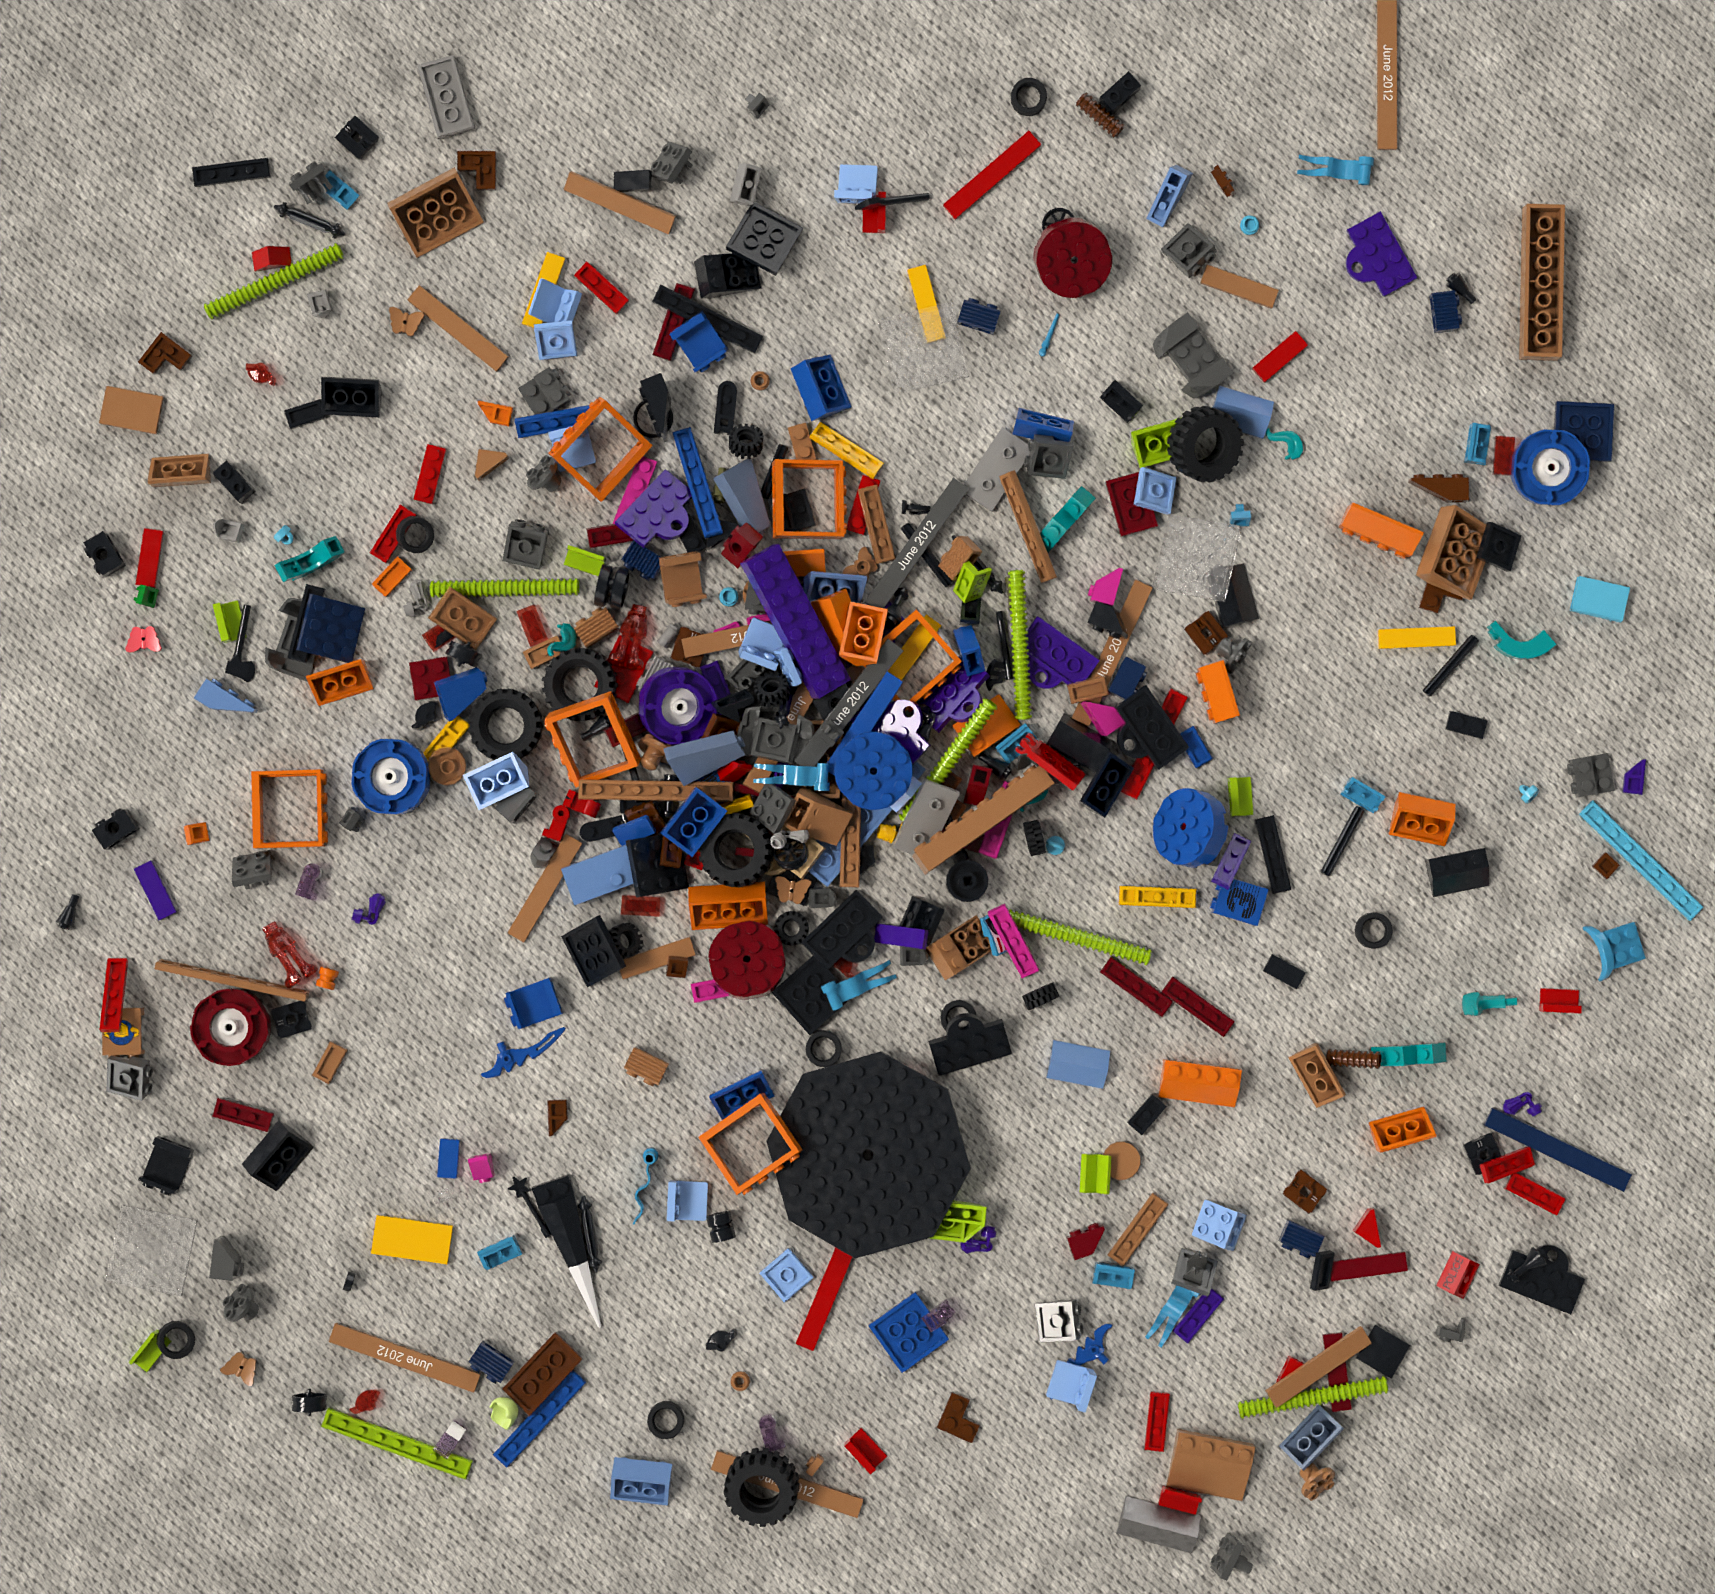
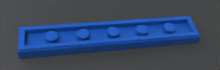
M691 427L672 432L704 538L723 534Z
M886 672L827 762L829 763V772L835 776V763L841 748L855 735L874 729L904 683L903 681Z
M573 1370L538 1409L520 1424L494 1452L493 1456L507 1468L579 1391L586 1381Z

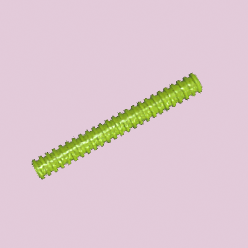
M334 243L333 247L330 245L328 249L324 248L322 252L319 250L317 254L313 253L311 257L308 255L307 259L302 258V261H296V264L291 263V266L288 267L287 265L285 269L280 268L279 272L276 270L274 274L270 273L268 277L265 275L264 279L259 278L257 282L253 281V284L248 283L246 287L242 286V289L237 288V291H231V294L227 293L225 297L220 296V299L216 298L214 302L209 301L210 304L205 303L204 309L212 320L214 316L219 317L220 313L223 315L225 311L229 312L231 308L234 310L236 306L240 307L242 303L245 305L246 301L251 302V299H257V296L262 297V294H268V291L273 292L274 288L279 289V286L283 287L285 283L287 285L290 284L289 281L294 282L296 278L300 279V276L305 277L307 273L311 274V271L316 272V269H322V266L326 267L328 263L333 264V261L337 262L339 258L344 259L340 246Z
M1011 570L1008 572V575H1010V578H1008L1010 584L1008 586L1011 588L1009 590V593H1011L1009 605H1011L1010 611H1012V614H1010L1012 626L1010 627L1013 629V632H1011L1013 644L1011 646L1013 647L1012 653H1014L1012 665H1014L1013 671H1015L1013 677H1015L1013 688L1016 690L1014 691V695H1016L1014 706L1017 713L1015 718L1025 720L1032 718L1030 714L1032 711L1030 706L1032 704L1029 702L1031 700L1029 696L1031 694V691H1029L1031 685H1029L1030 679H1028L1030 667H1028L1029 661H1027V658H1029V655H1027L1029 643L1026 641L1028 640V637H1026L1028 625H1026L1027 619H1025V616H1027V613H1025L1027 601L1024 599L1026 598V595H1024L1026 583H1024L1025 577H1023L1025 571Z
M563 578V580L557 579L556 581L554 579H551V581H548V579H545V581H542V579H539V581H536V579H533V581H530V579H527V581H524V579H521V581H518V579H515V581H512V579L500 581L498 579L497 581L491 580V582L485 580V582L479 580V582L473 580V582L467 580V582L461 580V582L455 580V582L449 580V582L443 580V582L432 580L430 582V596L432 598L443 596L449 586L463 596L467 595V597H471V595L477 597V595L480 597L483 595L486 597L489 595L492 597L495 595L506 597L507 595L518 596L519 594L521 596L525 594L527 596L531 594L533 596L537 594L539 596L543 594L545 596H548V594H551V596H554V594L558 596L560 594L564 596L566 594L570 596L572 594H579L578 578H575V580Z
M983 698V703H980V707L975 709L976 713L972 714L973 717L968 719V723H965V728L962 727V732H959L958 737L954 738L955 742H951L952 746L947 748L948 751H945L944 756H941V761H938V765L933 767L934 771H930L931 775L926 777L928 780L939 784L945 782L944 778L948 777V773L952 772L951 769L955 768V763H958V759H961L962 754L966 753L965 749H969V744H972V740L976 739V734L979 735V730L984 728L983 725H986V721L990 720V715H993V711L998 709L995 703L987 698ZM915 794L913 799L909 800L910 804H906V809L902 810L903 813L899 814L901 821H904L916 797Z
M1012 909L1009 910L1018 929L1023 928L1024 931L1027 929L1028 932L1034 931V934L1038 932L1041 936L1043 934L1046 937L1052 936V939L1057 938L1059 941L1062 939L1063 942L1069 941V944L1073 942L1076 946L1080 944V947L1086 946L1087 949L1089 947L1094 951L1097 949L1098 952L1103 951L1104 954L1109 953L1111 956L1114 954L1115 957L1121 956V959L1125 957L1128 961L1132 959V962L1138 961L1139 964L1142 962L1144 965H1147L1150 961L1151 949L1145 950V947L1141 949L1138 945L1134 947V944L1128 945L1127 942L1122 943L1120 940L1117 942L1116 939L1111 940L1110 937L1105 938L1103 935L1100 937L1099 934L1093 935V932L1089 934L1086 930L1082 932V929L1076 930L1075 927L1072 929L1070 926L1065 927L1064 924L1059 925L1058 922L1054 924L1053 921L1047 922V919L1041 920L1040 917L1037 919L1035 918L1036 916L1030 917V914L1024 915L1023 912L1020 914L1018 911L1013 912Z
M1382 1376L1381 1379L1378 1377L1375 1380L1370 1378V1381L1364 1379V1382L1358 1380V1383L1353 1381L1352 1384L1347 1382L1346 1385L1341 1383L1340 1386L1334 1385V1387L1328 1386V1388L1304 1390V1392H1299L1277 1408L1268 1396V1399L1262 1397V1400L1257 1398L1256 1401H1253V1399L1250 1402L1245 1400L1244 1403L1240 1401L1238 1402L1240 1417L1244 1419L1245 1416L1247 1418H1250L1251 1415L1256 1417L1257 1414L1262 1416V1413L1268 1415V1412L1274 1414V1411H1277V1413L1280 1410L1285 1412L1286 1409L1291 1411L1292 1408L1298 1409V1407L1304 1408V1406L1328 1404L1330 1401L1334 1403L1336 1400L1340 1402L1342 1399L1346 1401L1347 1398L1349 1400H1352L1353 1397L1358 1399L1359 1396L1364 1398V1395L1370 1397V1394H1373V1396L1376 1393L1381 1395L1382 1392L1387 1394L1389 1390L1387 1380Z

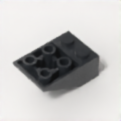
M733 253L703 255L694 261L701 299L761 289L757 266Z
M659 373L641 380L642 387L638 389L644 404L649 403L646 405V409L651 421H656L652 424L658 438L662 437L663 441L667 442L672 399L663 376Z

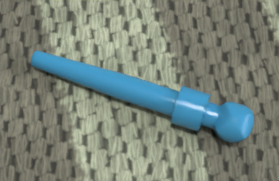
M1056 314L1047 336L1042 342V348L1039 350V355L1042 357L1046 355V349L1049 348V342L1056 327L1059 314Z

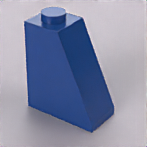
M972 625L953 630L966 675L970 676L984 672L985 666L981 649Z
M473 668L434 682L444 717L448 721L454 720L487 689L485 683L488 680L484 671L482 672L479 668Z

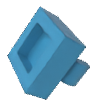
M1236 504L1235 511L1231 512L1230 527L1249 526L1251 520L1250 511H1244L1243 504Z

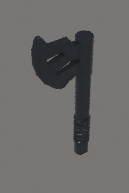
M1002 611L996 612L1004 661L999 662L997 659H994L988 666L986 671L990 675L986 680L988 691H991L994 684L1003 683L1004 679H1014ZM994 668H1003L1005 671H995ZM991 676H999V678L991 679Z

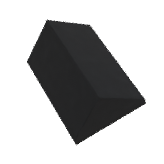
M321 377L322 415L380 417L382 389L379 380Z
M1063 713L1046 744L1096 773L1110 751L1113 741Z

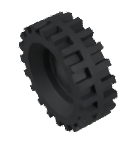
M571 648L570 650L562 651L560 655L553 657L551 664L545 668L546 674L545 677H542V681H544L542 692H545V701L550 704L552 711L578 703L571 700L566 695L564 689L566 675L577 667H586L596 675L598 690L595 696L610 691L614 698L617 696L615 694L616 687H618V683H616L617 673L614 672L612 663L608 662L604 655L594 650ZM601 705L567 717V719L571 721L593 720L605 714V709Z
M500 688L487 692L472 707L471 716L468 718V731L471 735L472 743L486 757L496 760L514 752L521 759L525 756L527 757L538 746L537 744L542 737V715L538 706L524 693L509 688ZM499 709H514L523 718V733L512 743H500L489 732V720L493 713Z

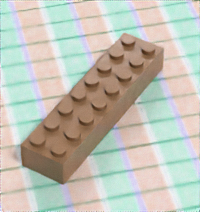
M1526 204L1522 208L1519 360L1558 361L1562 358L1565 205Z
M1033 765L1023 773L1024 777L1020 778V776H1017L1007 784L1009 786L1007 789L1001 787L994 792L991 800L987 797L976 806L978 809L975 811L970 809L961 816V821L954 820L947 825L944 833L940 830L930 838L931 842L926 844L924 841L914 849L915 853L912 857L923 873L926 875L1049 789L1054 782L1046 770L1041 766L1036 767Z

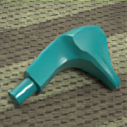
M1478 992L1463 995L1462 998L1464 1015L1470 1016L1481 1015L1483 1010L1489 1008H1506V1006L1517 1005V998H1505V995L1482 996Z

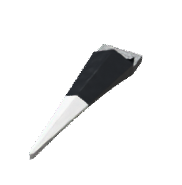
M567 1174L532 1187L538 1209L597 1326L600 1328L601 1322L575 1192L570 1177Z

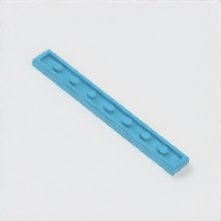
M1593 800L1579 813L1598 834L1687 920L1691 921L1700 912L1703 906Z

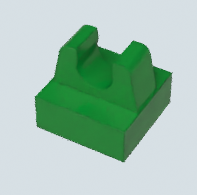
M145 585L137 587L136 590L139 592L138 596L134 597V601L137 604L154 608L159 590Z

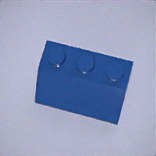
M831 354L804 360L790 368L811 421L824 419L852 407Z
M695 787L660 833L693 857L726 814L727 810Z

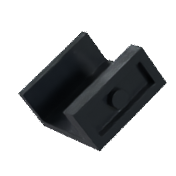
M157 1136L152 1143L154 1148L144 1174L139 1177L138 1181L143 1182L142 1185L147 1188L153 1189L156 1187L161 1189V1193L171 1196V1194H176L179 1191L194 1149Z

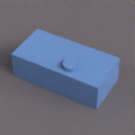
M626 845L561 868L574 905L633 884Z

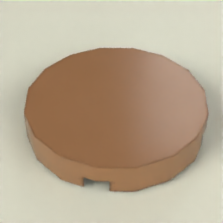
M439 748L429 757V774L439 784H455L462 779L466 771L465 758L455 748Z
M1127 1142L1112 1143L1103 1153V1155L1111 1156L1110 1177L1114 1179L1126 1180L1133 1177L1139 1169L1140 1155L1137 1149Z

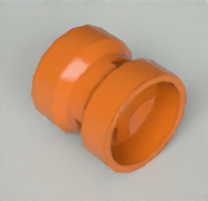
M320 967V978L317 979L315 985L334 990L336 985L334 980L338 977L339 971Z

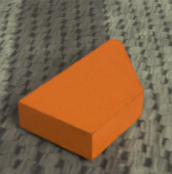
M478 401V405L490 423L510 426L513 407Z

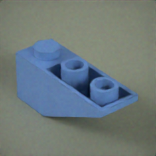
M214 678L212 681L206 679L194 697L197 701L214 710L257 713L258 711L254 708V703L247 699L242 701L237 698L239 696L238 693L230 688L226 691L222 688L223 684Z

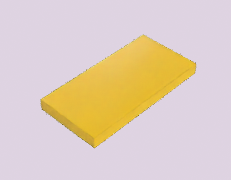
M376 1215L371 1254L448 1264L453 1225Z

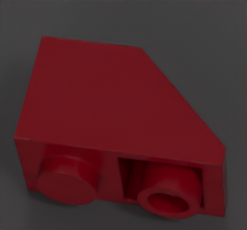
M972 765L963 803L977 806L984 800L992 769Z
M1094 1223L1088 1225L1087 1230L1080 1231V1229L1069 1232L1070 1235L1066 1238L1074 1260L1094 1253L1105 1231L1103 1224Z

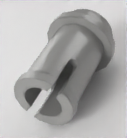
M671 623L669 626L666 625L667 629L657 640L666 649L680 630Z

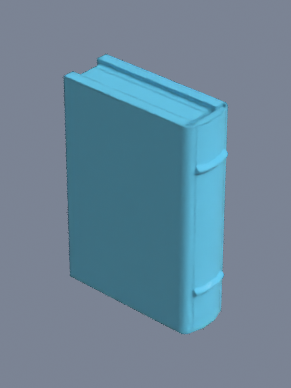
M1579 576L1576 580L1570 611L1580 615L1585 614L1621 623L1624 618L1630 587Z

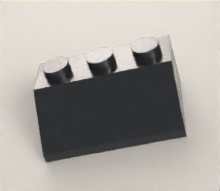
M1244 563L1219 568L1207 573L1222 628L1259 619Z
M1109 751L1079 803L1105 818L1134 768Z
M1485 848L1425 860L1433 897L1489 886V864Z
M278 1120L242 1165L250 1176L277 1191L314 1147L294 1129Z

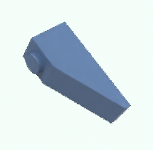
M1178 165L1171 166L1146 219L1164 227L1183 195L1193 173Z

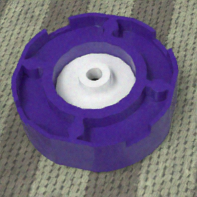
M663 668L650 676L640 691L639 717L646 730L664 743L682 744L698 740L703 736L712 714H717V710L711 704V702L717 700V696L713 686L701 674L689 668Z

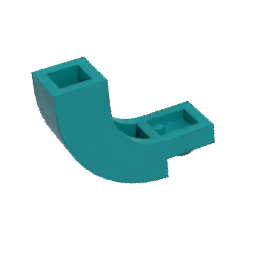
M337 536L322 540L308 551L278 562L274 566L283 582L294 581L331 563L344 554L345 551Z
M1496 621L1487 626L1489 636L1493 640L1497 639L1499 641L1493 647L1509 658L1518 660L1532 659L1545 654L1556 645L1545 630L1540 631L1529 641L1520 642L1512 639Z

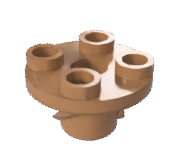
M646 734L645 737L640 739L638 746L644 753L640 764L645 769L654 771L660 762L668 763L663 749L672 745L662 743L650 734Z
M1311 1463L1304 1471L1300 1470V1476L1305 1481L1301 1493L1310 1501L1315 1500L1321 1492L1331 1489L1335 1484L1333 1481L1335 1472L1330 1467L1319 1470L1314 1463Z

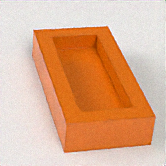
M397 556L375 579L372 585L387 597L412 569Z

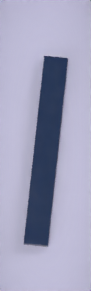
M1491 1108L1485 1120L1484 1126L1622 1192L1625 1191L1632 1176L1628 1172Z

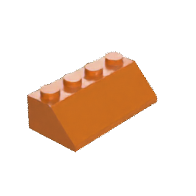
M1354 502L1347 507L1339 525L1342 533L1348 536L1357 535L1360 537V541L1370 544V542L1378 544L1377 548L1384 551L1390 549L1395 552L1396 556L1403 559L1412 556L1424 534L1420 530Z
M755 882V884L750 886L747 885L739 888L725 885L688 887L692 930L725 928L730 924L745 921H755L768 925L765 882Z
M1163 1059L1158 1097L1235 1107L1240 1089L1242 1070Z

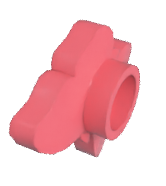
M148 626L146 629L133 627L125 650L129 653L136 652L140 648H149L155 652L161 651L162 647L157 638L155 628L152 626Z

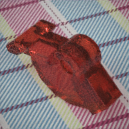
M261 362L257 364L246 363L247 373L254 382L261 384L268 382L270 385L275 386L276 378L269 372L266 364Z
M841 958L833 965L834 968L839 969L847 978L854 976L851 972L853 963Z
M375 1389L362 1392L356 1399L355 1407L350 1408L349 1411L358 1414L366 1410L375 1409L381 1392Z

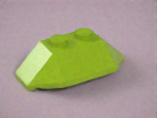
M953 1201L935 1236L930 1239L965 1243L985 1227L987 1207L969 1202Z

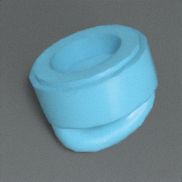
M284 525L273 536L278 543L281 541L289 545L293 542V535L289 532L291 528L287 525Z
M1520 785L1519 787L1520 792L1523 794L1521 800L1526 804L1530 803L1539 793V789L1535 785H1532L1530 788L1526 785Z
M1059 836L1050 837L1046 841V850L1052 855L1060 854L1065 848L1064 840Z

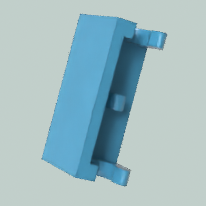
M1474 422L1470 424L1464 463L1486 465L1491 431L1490 425Z
M1026 723L995 747L1005 762L1010 763L1020 755L1015 749L1017 746H1020L1021 740L1026 738L1025 736L1028 733H1031L1037 739Z
M1353 777L1349 778L1340 794L1373 814L1379 809L1378 806L1386 797Z
M512 1235L479 1250L477 1254L484 1269L489 1270L522 1255L515 1236Z
M1095 1262L1092 1284L1131 1289L1135 1269Z

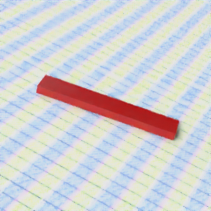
M1028 130L947 200L943 207L956 220L1041 146V143Z
M1170 689L1162 704V708L1172 723L1175 724L1188 697ZM1148 756L1135 759L1132 765L1134 770L1121 790L1122 793L1136 800L1154 767Z
M836 1247L795 1343L811 1351H814L852 1259V1256Z

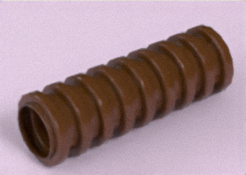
M1087 92L1082 94L1077 100L1076 106H1080V110H1084L1086 115L1089 114V118H1094V122H1098L1099 126L1102 125L1103 130H1108L1107 133H1111L1113 138L1117 137L1123 130L1124 124H1120V120H1115V116H1111L1110 112L1107 113L1106 108H1101L1102 105H1098L1096 100L1093 101V97H1089Z
M1329 1049L1326 1054V1060L1330 1066L1334 1065L1337 1067L1339 1065L1343 1067L1345 1065L1355 1068V1066L1361 1068L1363 1066V1068L1369 1067L1370 1069H1373V1067L1379 1069L1381 1066L1380 1052L1374 1053L1371 1051L1368 1053V1051H1364L1362 1053V1051L1356 1052L1355 1050L1352 1052L1346 1050L1344 1052V1050L1338 1051L1335 1049L1332 1051V1049Z

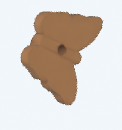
M396 307L389 308L392 331L395 334L403 332L410 337L414 336L418 326H420L421 321L425 317L424 313L414 312L409 315L408 313L403 314Z
M862 547L858 553V560L854 561V565L847 566L842 574L867 576L868 581V575L871 572H875L878 567L867 548Z
M782 876L775 878L781 902L790 900L795 904H800L805 897L804 894L807 892L808 887L811 885V881L808 879L789 882Z
M237 1352L220 1371L225 1375L235 1374L237 1377L241 1376L246 1385L252 1386L254 1384L256 1359H248L244 1357L242 1352Z

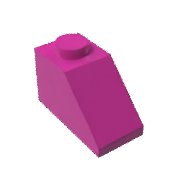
M1123 568L1114 570L1097 580L1094 585H1090L1088 596H1091V602L1096 603L1097 601L1111 607L1113 606Z
M1085 701L1080 703L1100 735L1108 736L1124 724V721L1114 707Z
M491 1153L472 1156L468 1159L473 1180H479V1183L491 1181L490 1178L495 1176Z

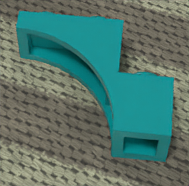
M1083 486L1071 496L1040 532L1047 553L1051 551L1096 499Z
M1446 1043L1371 1047V1051L1374 1053L1380 1052L1381 1066H1407L1447 1062Z

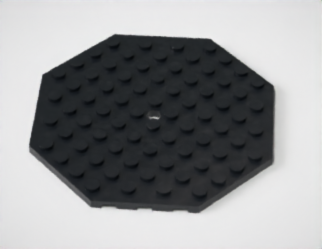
M882 1051L802 1074L780 1115L803 1150L798 1153L800 1155L799 1158L792 1163L788 1160L783 1164L784 1168L776 1173L788 1220L855 1259L934 1237L971 1170L949 1089ZM774 1126L766 1141L772 1163L791 1151L782 1135ZM866 1149L873 1152L872 1160L864 1158L863 1152Z

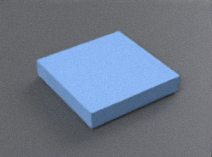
M572 320L534 324L539 360L577 356Z
M1144 467L1140 468L1134 505L1167 515L1171 514L1177 477Z
M789 1248L759 1273L783 1302H786L814 1278Z

